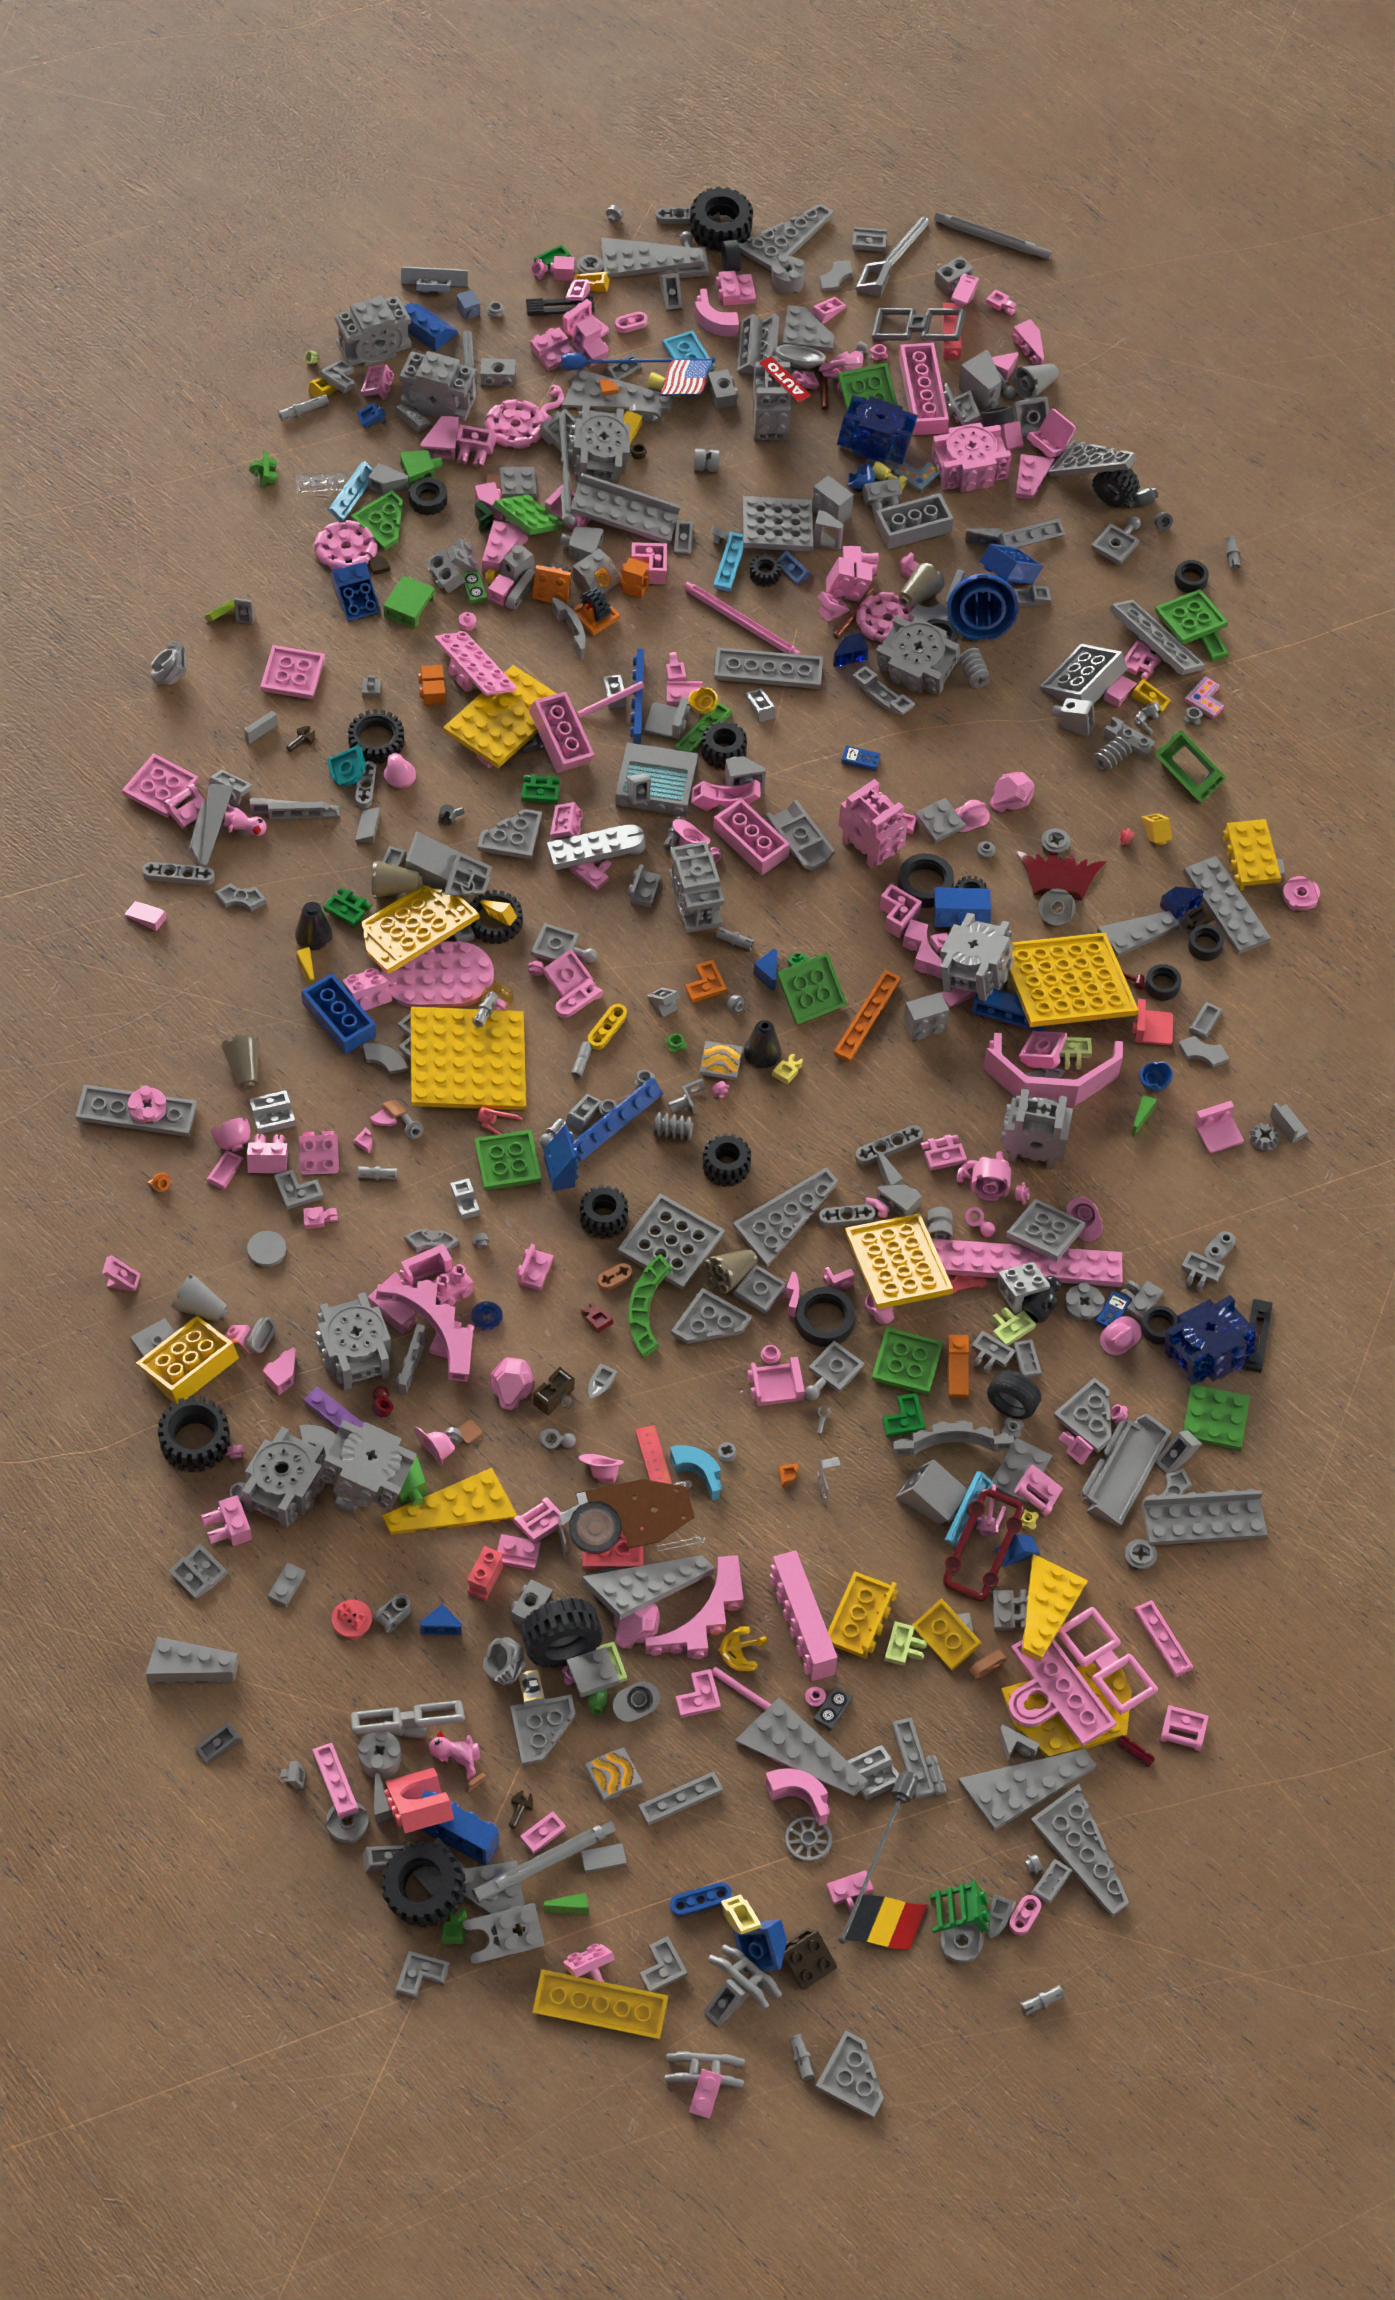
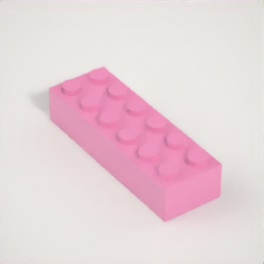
M934 343L900 345L899 363L913 435L947 433L949 417Z
M797 1551L774 1556L772 1565H770L771 1574H769L771 1585L777 1589L776 1598L778 1603L783 1605L784 1619L790 1623V1635L792 1639H796L797 1654L804 1660L803 1669L805 1674L810 1676L811 1681L835 1675L838 1657Z

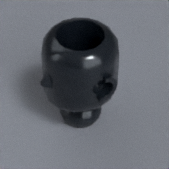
M1049 1275L1046 1277L1050 1284V1289L1025 1296L1022 1302V1311L1024 1310L1036 1323L1045 1322L1058 1303L1054 1293L1060 1290L1061 1282L1054 1276Z

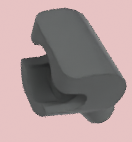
M445 804L440 808L438 822L442 823L444 820H448V826H450L455 821V818L465 814L463 807L455 809L452 805Z

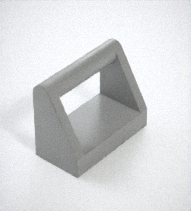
M883 261L866 264L855 288L856 291L881 298L891 275L892 263ZM869 272L880 274L877 282L865 283Z
M819 510L815 523L813 546L840 551L844 525L827 512ZM824 528L836 530L835 540L824 533Z

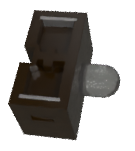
M559 1367L549 1377V1383L546 1384L544 1382L533 1393V1405L547 1416L559 1405L565 1409L571 1408L573 1400L569 1395L574 1391L575 1378Z

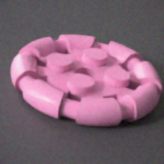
M517 399L505 400L500 405H495L489 410L486 415L485 429L494 431L496 444L505 448L514 447V449L529 447L532 443H537L542 438L538 433L541 429L539 426L546 418L544 413L539 411V408L531 402L525 400L520 402ZM519 424L518 427H513L512 425Z
M346 520V522L342 523L337 521L323 528V532L318 533L314 543L315 553L319 561L323 565H328L333 570L366 562L368 565L369 561L375 557L378 549L371 531L367 527L363 528L360 526V523ZM346 545L350 546V548L343 549L342 547Z
M880 592L876 596L871 595L860 603V609L856 612V623L861 628L863 635L872 641L877 640L883 644L893 627V620L896 616L913 622L907 617L914 606H903L900 603L899 596L893 592ZM888 617V618H890V619H892V620H891V621H887V620H884L883 618Z

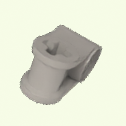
M402 1593L395 1595L388 1603L375 1612L372 1619L378 1621L384 1627L386 1633L392 1632L398 1624L411 1614L409 1597ZM399 1604L406 1605L404 1608L397 1607Z

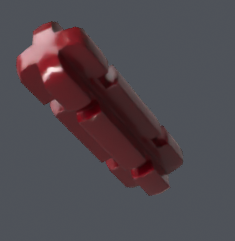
M1122 1735L1117 1744L1123 1749L1126 1748L1129 1754L1139 1761L1142 1760L1144 1765L1150 1767L1155 1757L1150 1753L1147 1754L1146 1750L1134 1741H1129V1737Z

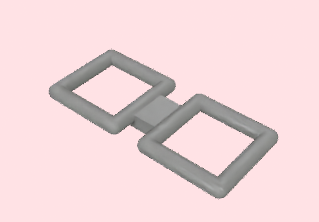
M460 1700L415 1705L413 1711L400 1712L398 1707L351 1713V1725L354 1734L399 1730L402 1727L409 1726L425 1727L465 1721L463 1704ZM455 1709L456 1715L422 1717L424 1712ZM393 1716V1722L360 1725L359 1721L362 1719Z

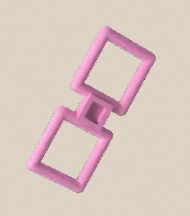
M1090 1607L1062 1625L1057 1636L1082 1667H1086L1093 1662L1100 1672L1093 1675L1092 1680L1119 1714H1124L1158 1692V1687L1131 1654L1118 1659L1112 1650L1118 1647L1121 1641L1094 1607ZM1092 1617L1110 1642L1084 1657L1066 1632ZM1129 1664L1148 1689L1121 1704L1103 1679Z

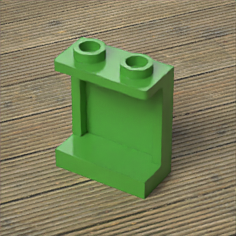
M402 576L383 605L384 617L416 629L419 624L418 617L429 600L433 601L435 599V588L418 582L413 578Z

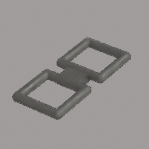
M879 308L871 336L873 340L909 341L912 332H922V341H959L966 311L965 309L929 308L926 310V315H916L917 311L915 308ZM883 315H909L905 334H879ZM932 315H958L954 334H928Z

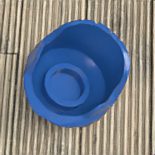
M870 464L859 466L856 474L849 473L847 486L850 489L862 491L865 484L875 482L874 472Z
M1163 1061L1147 1063L1140 1070L1139 1078L1144 1088L1149 1091L1160 1092L1171 1083L1173 1072L1169 1064Z

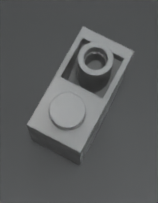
M378 463L368 476V487L383 495L391 490L394 492L408 490L409 476Z

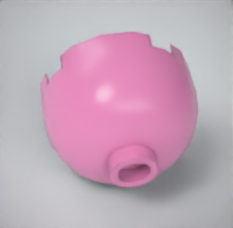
M243 1118L232 1119L223 1122V1126L219 1129L217 1126L211 1129L215 1143L220 1148L232 1150V1152L242 1150L243 1145L250 1139L251 1130L247 1118L244 1121Z

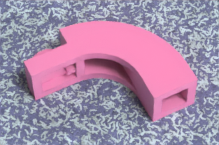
M700 289V296H697L694 312L698 323L705 330L715 335L726 337L738 336L739 322L737 312L724 313L716 311L709 304L707 289Z
M778 1769L766 1773L765 1786L772 1801L788 1796L801 1798L810 1806L818 1825L827 1824V1818L830 1814L827 1805L828 1792L819 1780L804 1771L796 1769Z

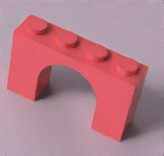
M434 1768L385 1781L387 1789H384V1793L387 1797L389 1809L392 1811L397 1826H401L404 1833L454 1820L450 1799L446 1792L441 1793L438 1775ZM425 1790L431 1793L432 1791L438 1793L437 1795L420 1799Z

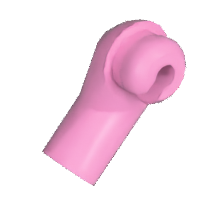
M866 1197L865 1204L879 1210V1217H888L890 1209L882 1200Z

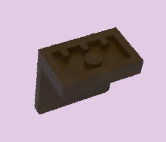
M807 1928L786 1943L783 1960L787 1962L803 1990L837 1968V1964L818 1930Z

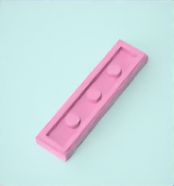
M1150 1600L1135 1607L1134 1613L1173 1676L1176 1678L1193 1670V1665L1154 1602Z
M333 1743L312 1749L338 1818L341 1819L358 1813L359 1808Z

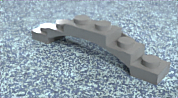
M958 1421L950 1424L938 1422L932 1424V1432L920 1430L917 1433H913V1441L899 1439L893 1442L894 1456H914L928 1447L952 1442L976 1444L993 1452L1014 1450V1435L1002 1433L994 1436L993 1429H988L987 1427H979L973 1430V1423H968L967 1421Z

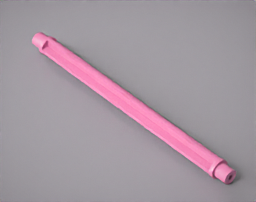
M685 583L684 589L694 597L784 653L800 655L801 652L790 643L695 584Z

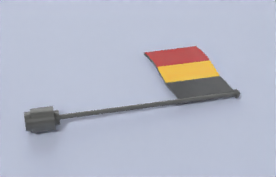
M902 1771V1774L898 1775L891 1792L894 1800L897 1802L842 1937H839L841 1944L847 1941H855L894 1950H909L928 1905L911 1904L885 1896L863 1895L901 1803L905 1804L911 1801L918 1785L917 1775L910 1771Z

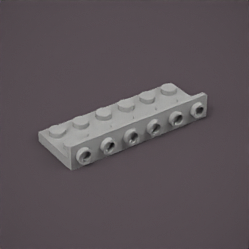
M582 473L570 513L669 545L681 506Z
M1228 1490L1217 1493L1216 1491H1209L1200 1494L1190 1492L1183 1495L1171 1493L1166 1496L1149 1495L1144 1498L1141 1505L1148 1544L1151 1546L1266 1539L1268 1534L1260 1501L1262 1490Z

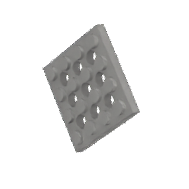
M743 496V548L813 552L812 500Z
M660 1193L619 1246L618 1253L643 1268H646L656 1258L657 1253H664L666 1255L665 1260L673 1269L664 1280L684 1290L703 1262L723 1238L725 1230ZM667 1215L671 1219L669 1221H663L661 1220V1217ZM685 1225L687 1229L681 1231L677 1229V1226ZM657 1229L660 1231V1234L652 1235L650 1231ZM695 1234H701L704 1238L701 1240H696L693 1238V1236ZM672 1238L675 1239L677 1242L673 1245H670L666 1241ZM642 1243H647L650 1247L648 1249H642L639 1247V1245ZM685 1248H690L693 1250V1252L691 1254H685L682 1250ZM674 1262H680L682 1264V1267L675 1268L672 1266V1264Z

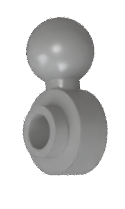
M551 1428L543 1430L539 1436L541 1445L548 1449L555 1448L559 1444L566 1449H570L576 1444V1438L573 1434L565 1433L560 1436L557 1430ZM548 1435H550L552 1438L550 1442H547L546 1437Z

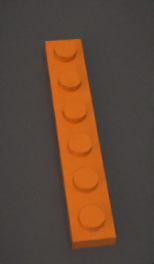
M884 970L834 1050V1056L849 1063L852 1061L900 984L902 977Z

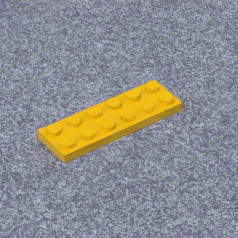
M541 1969L532 2013L660 2039L669 1996L582 1977L576 1978L572 1975Z

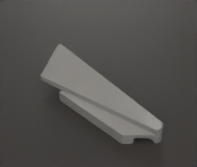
M210 784L208 786L207 802L201 803L188 849L191 856H195L199 864L198 866L206 867L208 865L234 788L232 785Z
M250 798L251 815L269 814V820L340 818L339 806L329 805L325 802Z

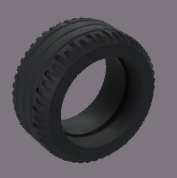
M1009 1370L998 1372L987 1389L990 1403L1004 1415L1015 1419L1030 1418L1037 1409L1042 1397L1039 1388L1032 1380L1018 1372Z

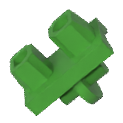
M263 452L262 460H254L249 465V471L254 476H259V487H265L266 483H276L277 473L271 471H275L277 460L269 458L268 452Z

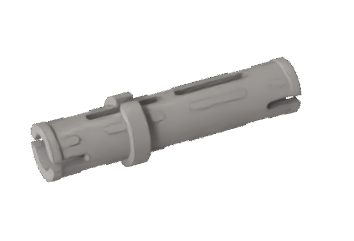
M324 394L300 404H292L291 407L279 410L278 416L281 421L300 417L303 413L329 405L328 397Z

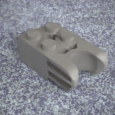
M535 1903L462 1922L464 1929H480L487 1935L488 1941L484 1949L472 1953L470 1957L471 1963H479L545 1946ZM517 1923L520 1927H523V1931L519 1936L517 1933H513V1928H516L515 1924Z

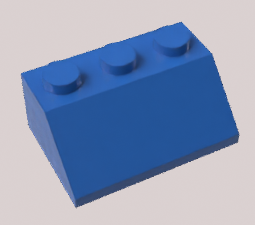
M408 303L404 307L411 318V324H408V333L434 351L440 349L459 333L457 329L422 305Z
M934 887V926L953 927L954 924L961 926L967 913L975 914V921L990 924V889Z

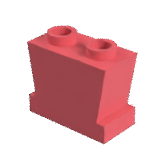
M484 1546L467 1578L469 1585L467 1594L483 1601L487 1600L503 1569V1553Z

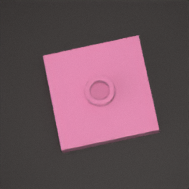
M572 949L541 970L561 998L587 980H593Z

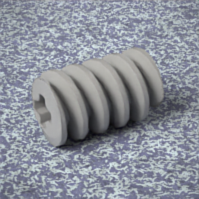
M970 648L964 651L960 656V663L970 686L973 688L984 687L990 682L991 678L978 648Z
M1118 735L1095 753L1092 759L1098 769L1110 771L1112 766L1115 767L1117 762L1120 763L1122 759H1125L1127 755L1132 753V748L1124 736Z
M658 1112L655 1118L653 1135L657 1131L658 1136L661 1137L663 1132H665V1136L668 1138L672 1133L673 1138L676 1139L680 1134L681 1140H684L687 1135L688 1141H691L694 1123H692L691 1117H688L685 1122L682 1115L677 1120L676 1114H673L672 1118L669 1119L668 1113L662 1118L661 1112Z

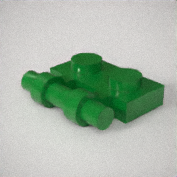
M537 774L524 775L523 782L529 783H523L522 802L558 804L559 777H553V775H548L547 777L537 776Z
M339 888L337 894L341 895V897L333 894L323 906V910L348 925L355 927L365 915V911L362 909L364 908L369 911L372 904L368 903L367 899L354 895L349 889Z

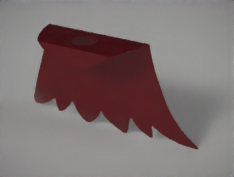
M1016 851L1028 871L1033 895L1043 896L1052 889H1063L1073 899L1083 900L1094 876L1107 862L1098 861L1087 866V859L1076 865L1074 856H1069L1061 863L1059 858L1053 853L1048 856L1045 862L1039 854H1036L1035 860L1024 852Z

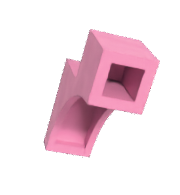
M703 780L691 788V803L706 812L719 804L728 808L741 798L749 805L760 798V782L753 780L739 786H719Z
M911 919L904 935L902 947L918 952L913 969L942 979L941 958L932 950L927 939L928 924Z

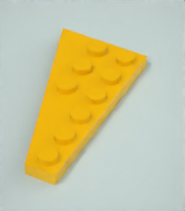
M1033 1554L1029 1575L1030 1582L1027 1595L1022 1654L1041 1662L1083 1592L1088 1580Z

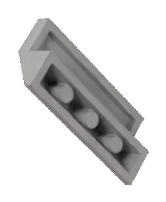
M751 314L741 320L737 372L754 374L755 362H761L770 356L776 355L779 328L778 315L773 314L762 321L755 314Z

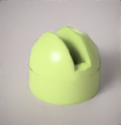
M307 351L305 362L311 365L318 363L320 357L317 352Z

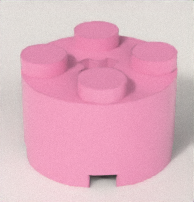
M988 1157L979 1158V1161L973 1167L972 1192L975 1191L977 1197L987 1201L999 1200L1001 1196L1006 1197L1010 1191L1011 1181L1009 1162L1006 1160L989 1159Z

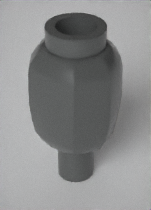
M1147 487L1139 490L1128 503V507H1143L1153 503L1155 498L1158 497L1156 489Z

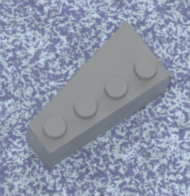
M157 1637L146 1672L147 1683L234 1682L239 1666L238 1653Z

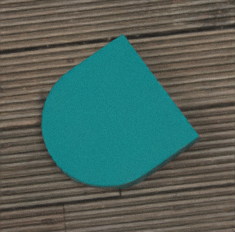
M359 745L327 758L330 775L337 784L345 787L351 786L362 778L365 771V761L362 747Z

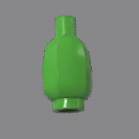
M606 1689L588 1695V1707L593 1715H601L606 1709L608 1699Z

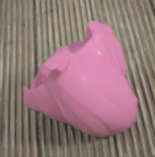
M869 1292L864 1308L874 1316L877 1323L888 1324L894 1319V1306L877 1310Z

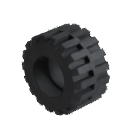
M1131 468L1128 470L1097 473L1092 480V487L1097 497L1114 508L1127 506L1140 488L1139 479H1137V475L1133 473Z
M719 721V723L714 722L712 726L706 727V731L703 732L701 754L704 761H708V765H714L716 769L722 768V770H725L726 759L746 757L747 737L746 732L743 731L741 726L737 727L736 723L731 724L730 721ZM724 743V744H729V745H731V746H729V747H721V746H719L718 744Z
M723 1134L721 1137L717 1135L715 1139L711 1138L709 1144L706 1143L705 1150L703 1151L702 1166L705 1176L708 1175L710 1181L714 1180V1184L718 1185L721 1183L722 1186L726 1187V1184L735 1186L736 1182L739 1184L742 1182V1179L745 1180L747 1178L751 1165V1149L748 1148L746 1141L743 1142V1138H736L734 1134H731V1136ZM724 1156L732 1157L736 1161L730 1164H725L720 1162L718 1159Z
M600 1185L597 1189L595 1187L591 1188V1192H585V1197L582 1196L580 1203V1222L582 1228H586L588 1234L593 1233V1237L601 1236V1239H605V1236L612 1238L613 1234L618 1235L620 1230L625 1229V1224L628 1221L627 1198H624L622 1192L619 1193V1189H611V1186L608 1185L607 1188H603V1185ZM600 1208H607L612 1210L613 1213L601 1216L594 1211Z

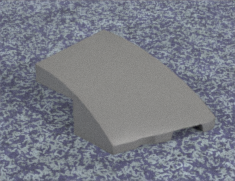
M458 852L444 895L484 894L491 878L489 874L492 866Z

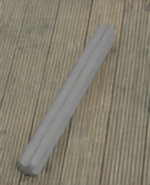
M924 216L921 217L884 261L892 263V267L929 224V219Z
M469 330L463 332L465 366L474 368L472 332ZM474 377V379H473V391H474V392H476V388H475V377Z

